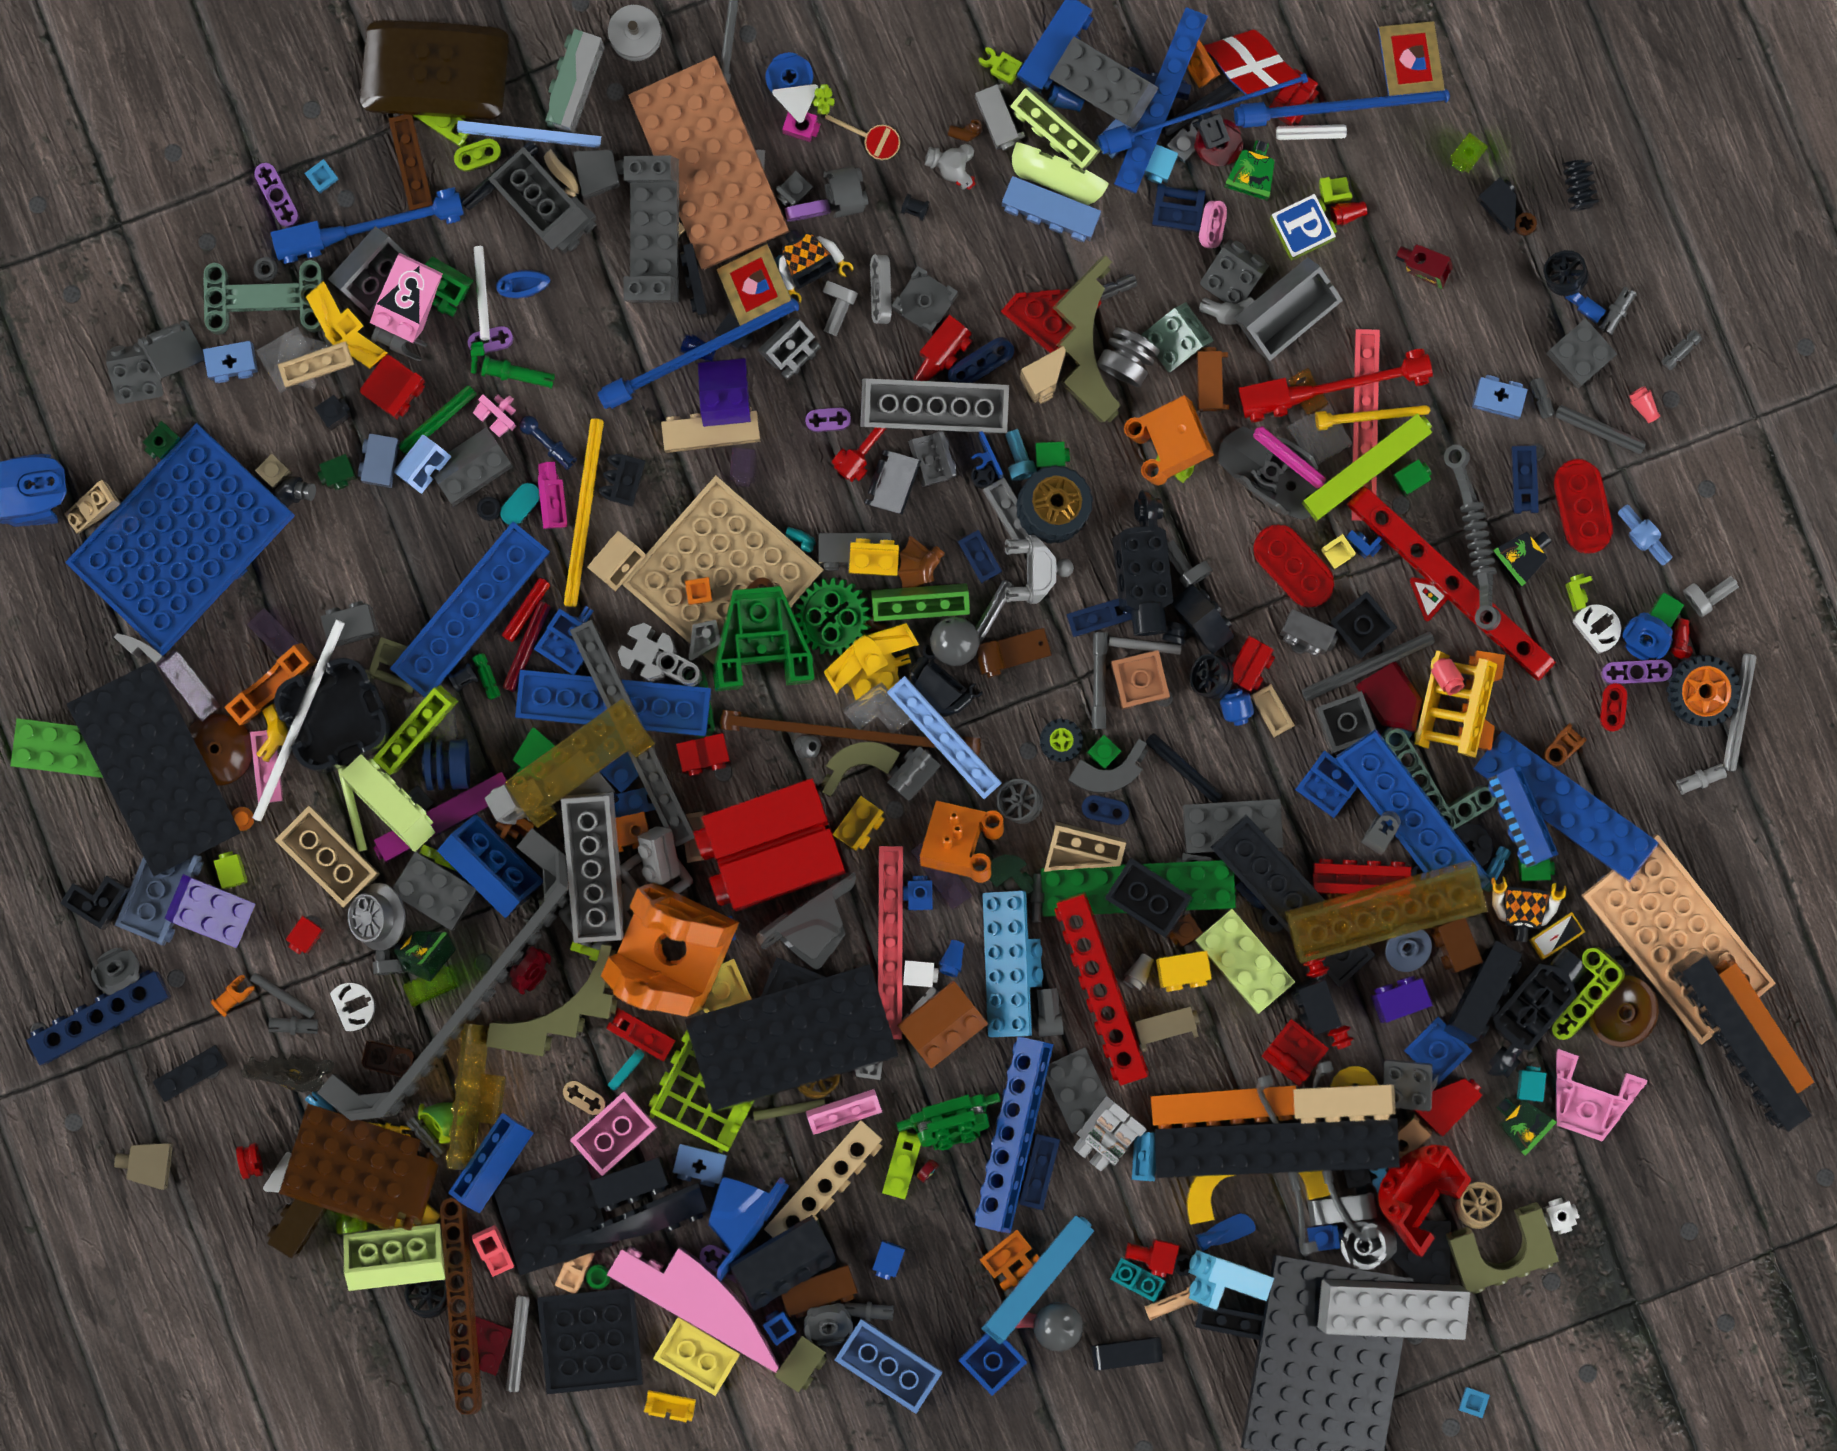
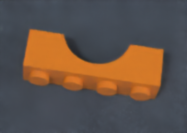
M303 643L293 645L276 660L275 665L263 677L238 694L224 708L239 726L249 723L274 701L276 691L284 681L297 675H303L317 660Z
M1475 651L1474 656L1470 655L1468 665L1476 666L1479 658L1492 661L1497 664L1494 681L1502 679L1505 655L1484 651ZM1471 675L1470 680L1466 679L1465 689L1470 690L1473 688L1475 679L1473 675ZM1467 699V703L1462 704V713L1467 711L1469 699ZM1486 719L1484 720L1478 750L1490 751L1492 749L1495 726ZM1459 727L1458 736L1462 735L1463 727Z

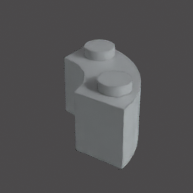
M534 779L518 786L502 785L493 789L484 798L496 821L504 824H516L517 820L523 818L531 821L555 809L544 787Z

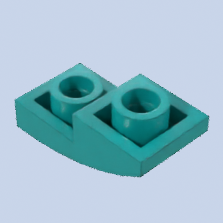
M1123 1258L1120 1259L1110 1278L1114 1282L1153 1302L1157 1301L1167 1282Z

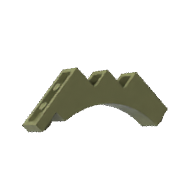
M1106 255L1101 256L1052 307L1072 327L1056 346L1058 348L1064 346L1066 350L1065 355L1076 364L1060 383L1100 423L1106 420L1111 422L1118 415L1119 411L1117 409L1121 406L1108 390L1100 375L1093 349L1095 313L1099 300L1105 290L1096 279L1099 278L1101 280L1111 270L1108 266L1112 263Z

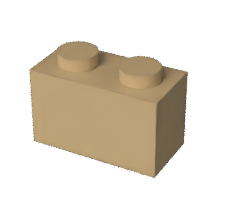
M617 531L587 568L616 592L645 558L646 554L622 533Z

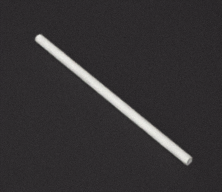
M336 619L252 817L257 821H262L292 750L291 745L296 741L326 670L325 664L329 662L345 625L340 620Z

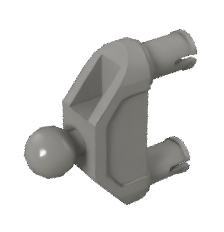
M1029 535L1026 539H1006L1005 545L1009 546L1005 547L1007 555L1027 554L1026 587H1006L1005 593H1009V595H1005L1006 602L1027 601L1030 604H1037L1056 583V573L1060 577H1068L1073 573L1074 567L1072 562L1064 558L1056 563V557L1035 535Z

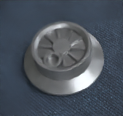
M374 883L368 885L360 895L353 899L349 906L348 924L352 934L369 948L378 951L388 950L400 940L406 920L405 909L400 896L387 884Z

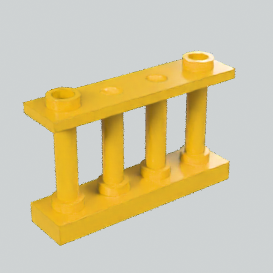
M1436 651L1435 657L1431 661V671L1436 661L1442 658L1449 659L1450 655ZM1480 658L1476 666L1454 662L1460 673L1473 675L1475 678L1473 688L1470 690L1463 688L1458 693L1449 695L1469 699L1468 709L1465 713L1438 708L1441 694H1448L1441 689L1431 673L1419 726L1414 734V744L1427 749L1429 748L1430 741L1458 746V753L1476 758L1497 669L1496 663ZM1435 718L1462 722L1464 724L1462 735L1454 736L1433 732Z

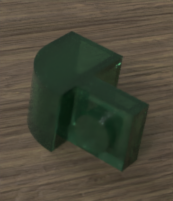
M1001 855L991 861L992 873L989 880L995 888L1012 877L1020 889L1026 891V895L1034 890L1031 886L1034 884V881L1027 872L1023 874L1020 872L1027 865L1024 860L1014 855Z

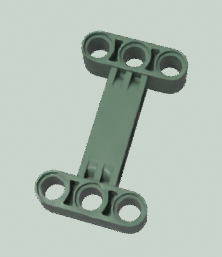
M308 260L300 266V283L229 285L228 272L219 263H210L204 269L205 326L213 334L221 335L229 328V312L300 310V320L306 330L318 332L322 329L319 321L313 326L307 325V318L313 315L314 312L306 300V295L324 281L323 270L317 262ZM310 267L317 268V275L313 278L306 277V271ZM214 270H221L222 275L219 280H211L210 276ZM214 294H222V300L219 304L211 303V297ZM215 317H221L223 320L219 328H212L211 322Z

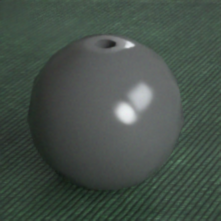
M962 617L943 619L934 627L930 637L931 649L935 657L949 666H961L968 663L975 657L980 645L979 634L974 625Z
M1053 1302L1046 1304L1037 1313L1034 1319L1033 1330L1041 1346L1051 1351L1063 1352L1070 1350L1080 1340L1083 1334V1321L1076 1308L1070 1304Z

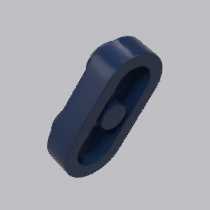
M1092 795L1087 797L1082 803L1084 816L1091 820L1121 825L1129 817V808L1121 801ZM1092 803L1097 804L1098 811L1091 812L1089 805ZM1113 810H1121V817L1115 818L1112 814Z

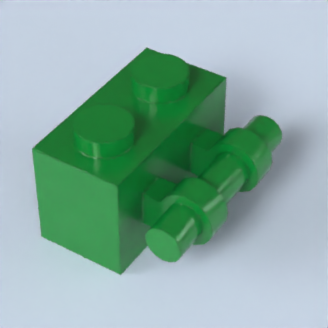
M432 256L425 265L443 273L436 295L441 297L442 300L435 296L432 305L438 308V312L446 313L453 317L457 308L450 305V303L457 307L465 298L474 280Z

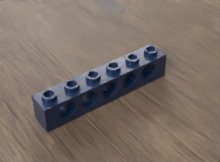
M150 970L139 974V980L135 983L129 984L112 995L104 993L94 999L96 1003L89 1007L86 1004L73 1010L74 1015L68 1018L63 1015L53 1020V1026L46 1030L44 1027H41L31 1032L32 1037L26 1041L39 1066L48 1064L171 998L159 972L154 971L151 973ZM138 987H143L146 990V997L141 1001L135 997V991ZM118 998L123 999L125 1002V1007L120 1012L114 1009V1002ZM97 1009L101 1010L104 1016L100 1023L94 1022L92 1018L93 1012ZM75 1021H79L82 1025V1031L77 1035L71 1031V1025ZM54 1032L58 1033L61 1037V1041L57 1046H53L50 1043V1036Z

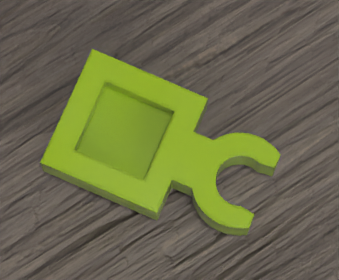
M986 47L985 51L991 55V58L989 60L979 58V63L986 68L992 67L990 70L991 75L1012 85L1023 63L1005 52H1002L998 57L992 48Z

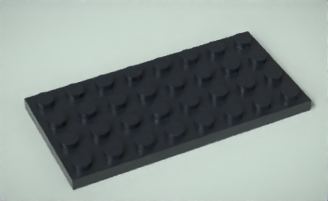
M154 661L66 704L153 876L241 833Z
M870 964L685 1019V1025L712 1113L899 1056Z

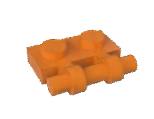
M1016 1229L979 1260L994 1279L1003 1273L1006 1279L999 1285L1006 1291L1011 1286H1017L1019 1280L1026 1275L1040 1257L1037 1254L1030 1260L1026 1257L1025 1254L1032 1247ZM1019 1259L1023 1265L1011 1273L1008 1268Z

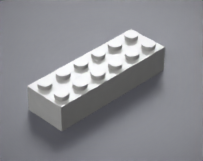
M862 379L860 427L1007 433L1009 385Z
M614 792L566 795L561 799L574 943L622 940L625 936L626 928Z
M1322 1279L1317 1327L1325 1334L1465 1340L1470 1292L1461 1285Z

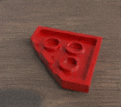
M1070 289L1016 293L1001 310V313L1048 353H1052L1059 349L1056 345L1072 329L1052 308ZM1099 301L1097 309H1098V308L1100 307V305L1102 304L1101 301Z

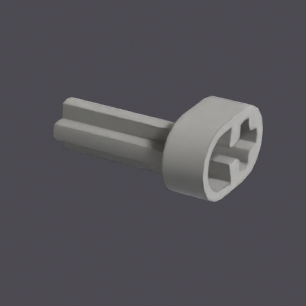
M827 281L823 293L837 299L823 331L837 336L850 304L854 305L858 293Z
M1729 576L1705 594L1695 583L1685 588L1683 594L1694 611L1703 618L1713 610V605L1735 591L1739 586L1737 581L1732 576Z

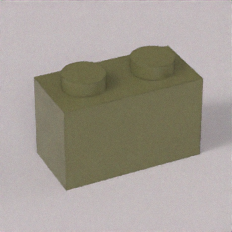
M802 1335L776 1372L775 1377L796 1392H799L801 1388L806 1391L814 1379L810 1376L814 1369L820 1370L827 1360L824 1356L826 1350Z

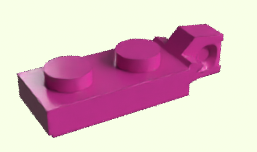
M555 462L538 464V486L543 529L565 528L568 524L563 480L559 479L558 475H556Z

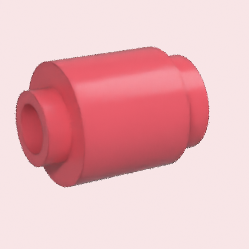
M1442 658L1434 663L1431 673L1444 692H1447L1448 695H1453L1463 689L1465 686L1463 683L1464 678L1452 659Z

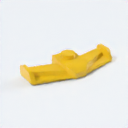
M324 281L306 296L325 333V337L332 345L346 341L351 356L369 369L387 354L385 350L358 333L363 324L348 308L340 313Z
M907 623L870 635H863L856 639L824 671V674L837 694L862 668L867 676H870L888 665L884 655L912 646H918L919 644Z

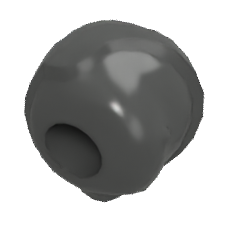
M809 734L800 735L794 742L795 753L799 758L803 759L816 757L822 746L817 737Z

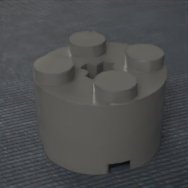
M852 165L825 171L824 178L829 180V184H825L827 200H829L831 211H836L833 217L840 218L864 212L865 205H868V197L866 191L861 189L860 182L863 181L860 167L855 168Z
M1377 1217L1353 1223L1361 1233H1363L1362 1230L1377 1227L1379 1236L1370 1239L1368 1242L1356 1237L1349 1228L1345 1230L1344 1236L1341 1239V1250L1346 1261L1362 1270L1373 1269L1387 1262L1397 1251L1395 1232L1384 1218Z

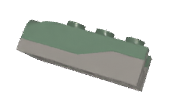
M574 29L572 35L568 34L564 45V48H567L565 56L559 58L556 68L559 71L557 79H552L548 91L551 95L545 122L548 127L559 132L575 133L605 48L602 38Z

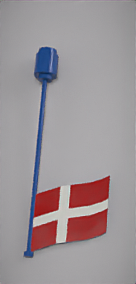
M1255 29L1204 45L1208 55L1215 60L1227 78L1245 94L1244 96L1132 132L1131 128L1127 129L1125 125L1104 131L1102 135L1098 136L1099 146L1103 154L1109 153L1110 155L1132 148L1135 136L1299 82L1307 83L1306 73L1299 75L1283 61L1271 43Z

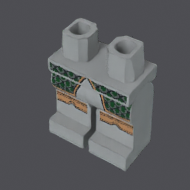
M1106 1096L1087 1120L1083 1129L1077 1132L1080 1139L1073 1149L1086 1158L1094 1148L1097 1153L1089 1162L1102 1171L1110 1162L1116 1165L1119 1161L1118 1158L1126 1152L1138 1135L1141 1137L1147 1129Z

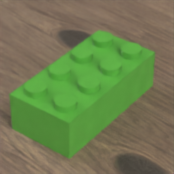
M17 718L10 766L103 778L77 726Z

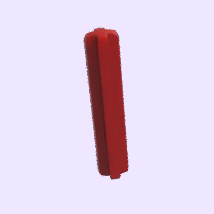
M543 578L538 579L502 633L505 639L510 642L515 640L537 607L538 602L541 601L549 589V582Z

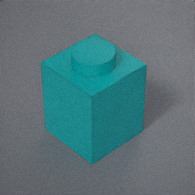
M1526 1066V1071L1519 1070L1517 1099L1544 1101L1546 1073L1540 1072L1541 1067Z

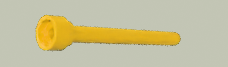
M1423 405L1336 415L1326 411H1318L1315 413L1317 431L1328 430V427H1332L1333 424L1415 416L1417 413L1419 415H1427L1430 413V407Z

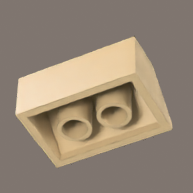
M1064 346L1021 369L1020 380L1033 403L1039 401L1040 404H1043L1053 398L1052 395L1056 390L1066 350Z

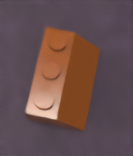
M953 980L897 1026L932 1069L988 1023Z

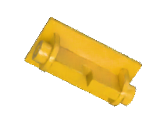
M648 1390L644 1412L648 1413L649 1416L665 1418L666 1412L671 1413L670 1419L687 1423V1421H692L696 1399Z

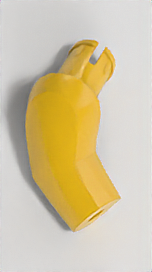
M275 704L262 710L268 724V738L256 755L259 758L262 756V760L265 762H269L279 746H283L289 732L286 723L280 720Z

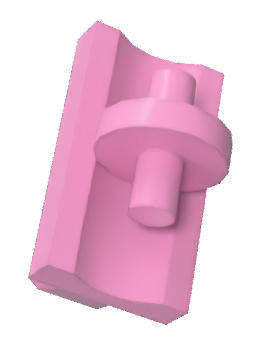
M498 394L494 398L499 404L496 407L486 396L482 395L478 399L480 403L475 408L473 414L482 422L491 413L495 415L498 419L489 428L498 437L502 436L509 429L513 431L516 427L515 423L503 413L506 410L512 415L516 411L510 405L513 398L508 396L503 399Z

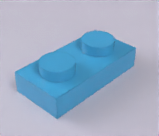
M1144 1132L1141 1137L1138 1135L1134 1139L1132 1180L1155 1181V1133Z

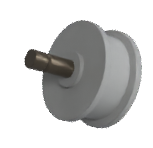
M628 5L622 7L612 16L608 25V36L612 48L620 57L626 60H645L651 57L660 46L662 32L656 15L644 6Z

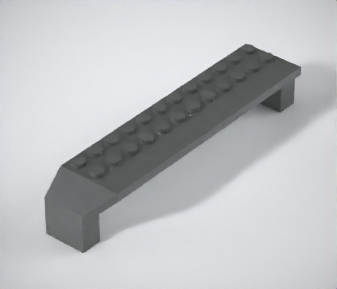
M531 829L517 848L543 868L544 903L391 1092L364 1095L339 1074H332L317 1094L349 1120L397 1115L405 1106L402 1101L406 1096L412 1097L420 1087L418 1084L419 1080L422 1077L427 1078L435 1069L433 1063L436 1059H442L451 1049L448 1044L452 1040H458L466 1029L463 1027L468 1020L473 1021L481 1012L478 1007L483 1001L488 1003L497 992L494 990L495 986L498 983L503 984L508 979L509 969L512 965H519L525 958V949L529 945L534 946L542 936L539 933L544 926L549 927L557 918L555 912L559 907L564 909L570 902L566 854L536 830Z

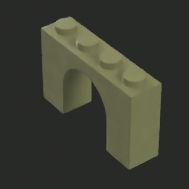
M1537 1202L1514 1210L1522 1233V1245L1519 1252L1509 1261L1492 1263L1483 1259L1469 1226L1446 1234L1462 1285L1470 1293H1480L1485 1290V1287L1493 1284L1495 1286L1505 1284L1508 1279L1516 1276L1519 1278L1525 1277L1531 1273L1530 1271L1539 1268L1548 1269L1554 1265L1553 1263L1559 1261L1542 1208Z

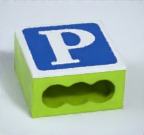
M1315 194L1272 214L1270 217L1291 261L1334 241L1336 237V227L1332 220H1327L1324 213L1326 212V207L1322 199H1317Z

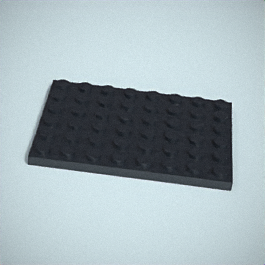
M1274 1255L1270 1274L1274 1281L1265 1303L1241 1448L1255 1451H1384L1404 1337L1325 1334L1317 1327L1322 1279L1413 1283V1279Z

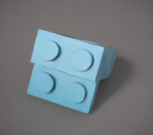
M1196 1250L1189 1263L1190 1269L1188 1273L1196 1276L1195 1281L1190 1286L1189 1299L1216 1310L1225 1287L1267 1301L1274 1278L1199 1250Z

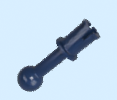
M525 416L521 419L519 423L520 430L526 435L532 434L549 450V457L555 458L566 470L573 466L571 462L575 463L577 458L562 446L563 443L561 441L555 443L539 429L536 418Z

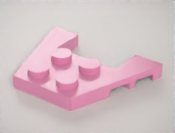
M1557 1049V1123L1555 1125L1603 1141L1628 1106L1634 1101V1098L1647 1084L1648 1080L1626 1073L1618 1096L1611 1095L1572 1081L1571 1078L1579 1056Z

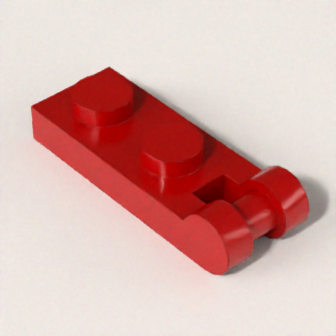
M617 1007L616 1016L612 1023H608L606 1029L664 1062L676 1040ZM624 1020L630 1023L626 1031L620 1028Z

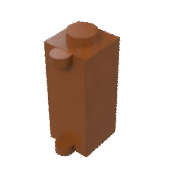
M1204 347L1202 351L1197 352L1198 412L1230 410L1228 404H1223L1222 358H1228V352L1216 351L1215 347Z

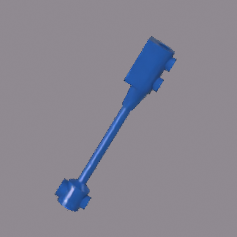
M455 187L437 191L438 197H435L432 206L347 227L338 226L321 229L319 221H314L270 232L278 260H284V264L298 261L297 256L307 254V258L322 255L321 250L347 238V236L371 231L375 226L383 228L436 215L440 220H446L447 224L461 221L460 216L464 215L460 194L456 192Z

